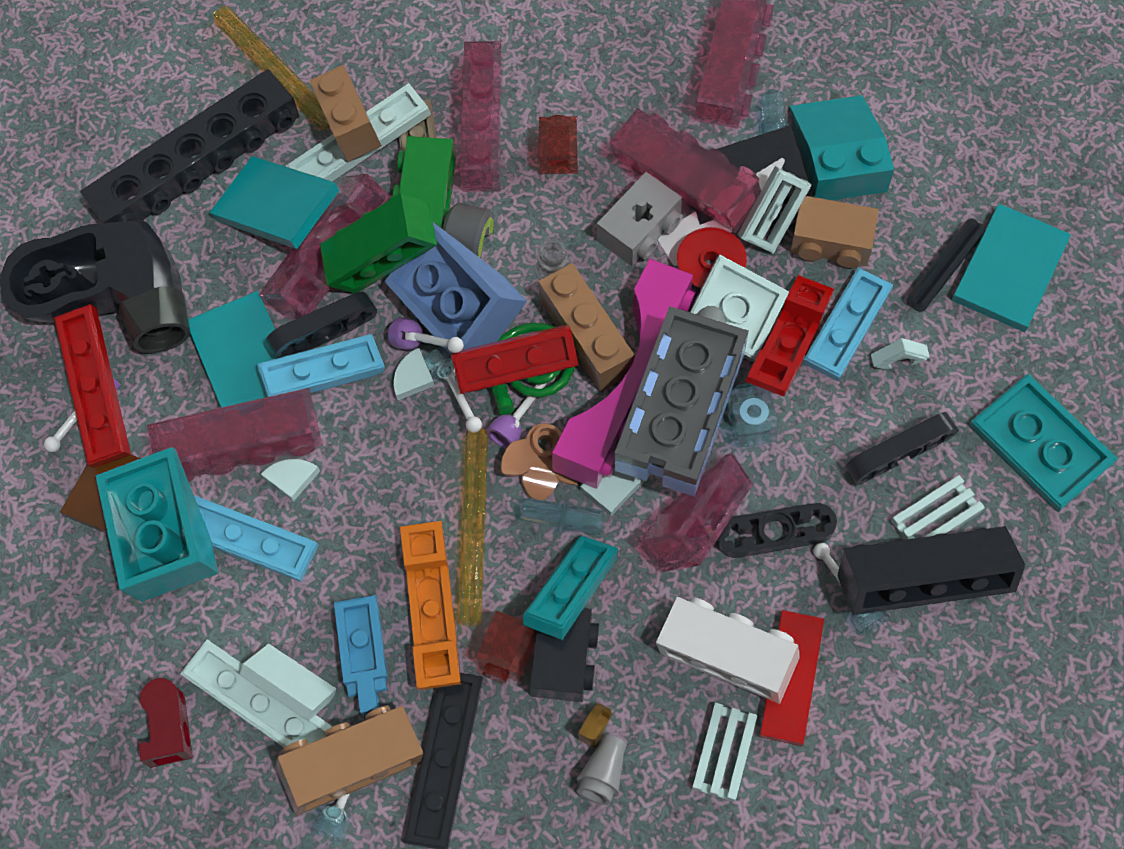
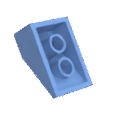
M433 222L437 246L391 272L384 282L433 336L444 339L459 337L463 341V349L497 342L527 300L502 274ZM444 347L451 355V352L449 351L448 347Z

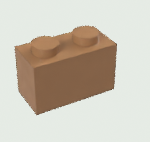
M344 65L309 80L347 162L382 146Z
M805 196L798 209L790 253H796L802 259L808 261H817L821 258L834 260L846 268H856L859 265L867 266L873 247L879 209Z

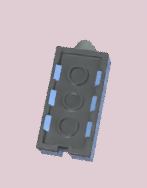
M669 306L615 451V471L647 481L649 474L663 478V487L695 497L746 350L749 330L727 324L722 311L716 306L704 307L697 314Z

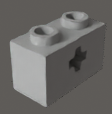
M645 172L597 223V241L633 267L640 258L646 260L653 254L658 245L657 240L664 231L670 234L680 224L682 220V197Z

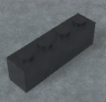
M1003 526L988 529L979 528L973 531L951 534L941 533L929 537L898 539L893 542L871 545L861 544L843 548L837 577L852 615H860L1014 593L1017 591L1025 563L1007 527Z

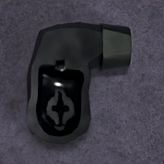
M145 221L88 224L51 238L33 239L20 244L7 257L0 274V294L7 307L32 321L54 322V317L91 304L97 308L98 314L118 311L133 346L141 352L154 353L175 348L187 340L190 335L186 298L182 292L180 274L171 252Z

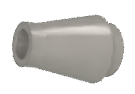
M613 735L602 736L598 747L577 777V782L579 783L577 792L581 797L596 804L609 805L612 798L618 796L623 757L627 746L626 742Z

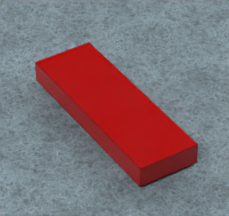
M569 324L463 349L459 353L451 352L460 394L579 366Z
M782 610L778 630L790 635L794 639L793 643L798 645L800 658L781 703L766 699L760 738L801 747L804 745L824 618Z

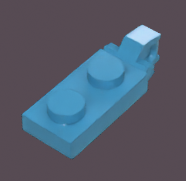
M376 595L334 602L343 684L347 688L349 697L358 696L360 713L363 714L364 719L369 712L380 707L378 692L388 691V672L379 602Z

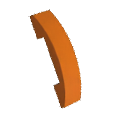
M442 521L401 526L403 560L407 575L414 642L412 647L417 690L461 684L458 643Z

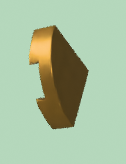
M598 702L589 713L578 733L579 741L592 748L593 746L596 747L613 714L612 709Z

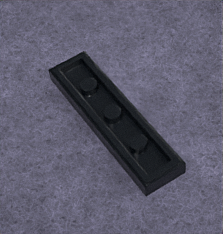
M460 673L461 684L438 687L436 689L423 749L424 754L419 767L403 841L404 844L428 849H449L483 684L482 676Z

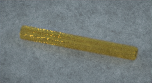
M222 6L219 10H216L213 15L216 24L263 72L269 69L294 97L296 106L320 130L325 131L329 129L330 126L316 94L230 7Z
M482 428L476 433L467 430L465 435L458 621L460 625L468 627L479 626L482 622L488 435L486 430Z

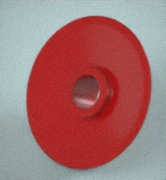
M705 227L691 232L682 240L677 251V264L679 270L693 275V285L702 288L713 266L707 264L706 261H716L717 257L722 255L746 268L747 255L742 242L734 234L721 228Z

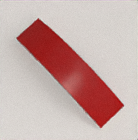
M800 275L797 276L785 300L783 310L763 350L759 351L745 382L783 397L786 395L809 350L833 295L834 288Z

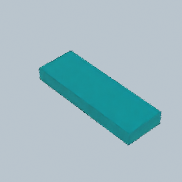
M580 535L523 614V625L563 640L617 560L618 548Z

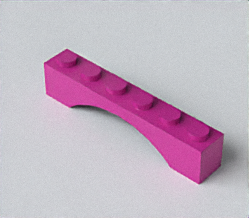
M649 258L634 288L632 310L638 326L639 347L633 364L622 382L605 399L589 410L568 420L552 452V471L598 489L603 476L611 477L615 469L617 445L668 308L671 306L690 312L694 303L696 292L691 291L692 274Z

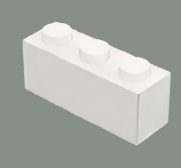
M677 597L656 641L660 654L780 704L800 658L798 645L793 643L794 639L790 635L776 629H770L769 633L753 627L754 623L742 615L730 613L729 617L717 613L713 611L714 607L699 598L691 597L687 601Z

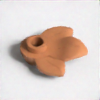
M547 423L535 425L529 430L525 439L512 442L505 450L500 464L502 475L521 476V483L525 493L536 503H540L548 498L556 488L558 481L568 485H577L579 481L552 471V452L562 432L556 426ZM538 440H547L551 446L550 450L541 449L538 445Z

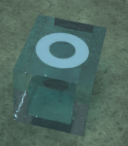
M750 383L736 386L731 391L726 405L736 449L776 442L780 427L771 392Z

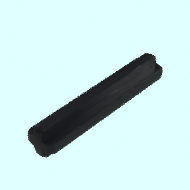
M973 218L968 219L908 295L907 304L918 312L926 310L983 236L985 227L982 223H978Z

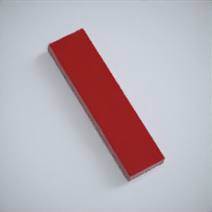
M89 304L54 317L88 466L96 468L131 455L97 308Z

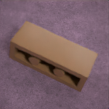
M571 263L539 280L540 302L557 327L569 324L577 358L598 390L602 392L623 380L633 364L635 355L574 264Z
M388 705L379 707L365 716L366 721L351 727L348 722H344L324 732L325 737L312 743H308L307 739H303L283 748V755L277 757L276 768L296 816L420 763L424 753L403 705L392 710Z

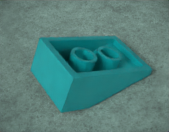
M863 95L791 105L789 107L808 181L812 185L813 196L811 197L838 200L888 192L895 169L886 137Z
M170 447L95 475L120 591L143 602L219 574L209 532L175 448Z

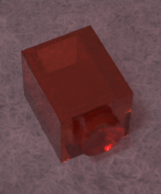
M552 115L550 117H539L540 174H578L577 116Z
M496 610L476 656L479 667L484 669L482 674L502 684H506L508 678L519 682L535 643L537 630L524 626L523 620Z

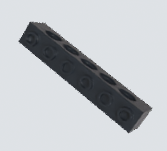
M267 69L80 190V193L101 223L143 221L153 213H162L168 209L171 201L185 192H194L201 186L203 180L215 172L227 170L235 159L247 151H256L263 145L265 139L277 131L288 130L295 120L300 117L294 97L274 74Z

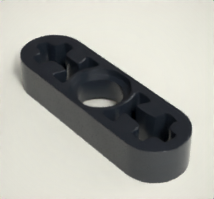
M356 292L276 328L268 335L266 343L276 359L308 351L347 334L372 320L377 314V308L366 292Z
M947 412L939 413L860 453L851 459L845 468L855 484L861 485L899 466L898 461L908 456L910 459H913L950 440L957 434L959 429Z
M812 503L732 517L723 521L719 526L716 543L719 550L731 558H741L824 543L832 537L837 526V518L834 511L822 503ZM812 515H817L821 521H827L822 532H817L814 526L803 527L800 530L801 537H795L796 524L792 517H798V525L809 523ZM772 521L781 522L786 526L788 536L784 540L773 541L766 536L764 527ZM752 524L758 525L757 537L761 544H754L755 536L742 539L740 547H735L733 541H725L724 539L729 536L730 529H737L739 535L752 533Z

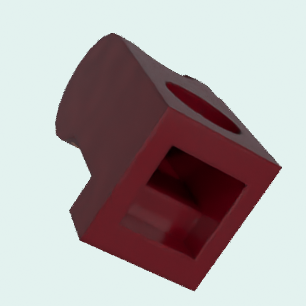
M156 678L149 681L140 693V703L142 708L148 713L151 741L139 744L140 761L149 768L193 759L186 700L183 692L165 678Z

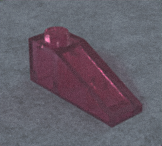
M733 453L726 454L702 475L695 497L682 493L661 511L640 540L662 572L700 566L753 486L752 481Z

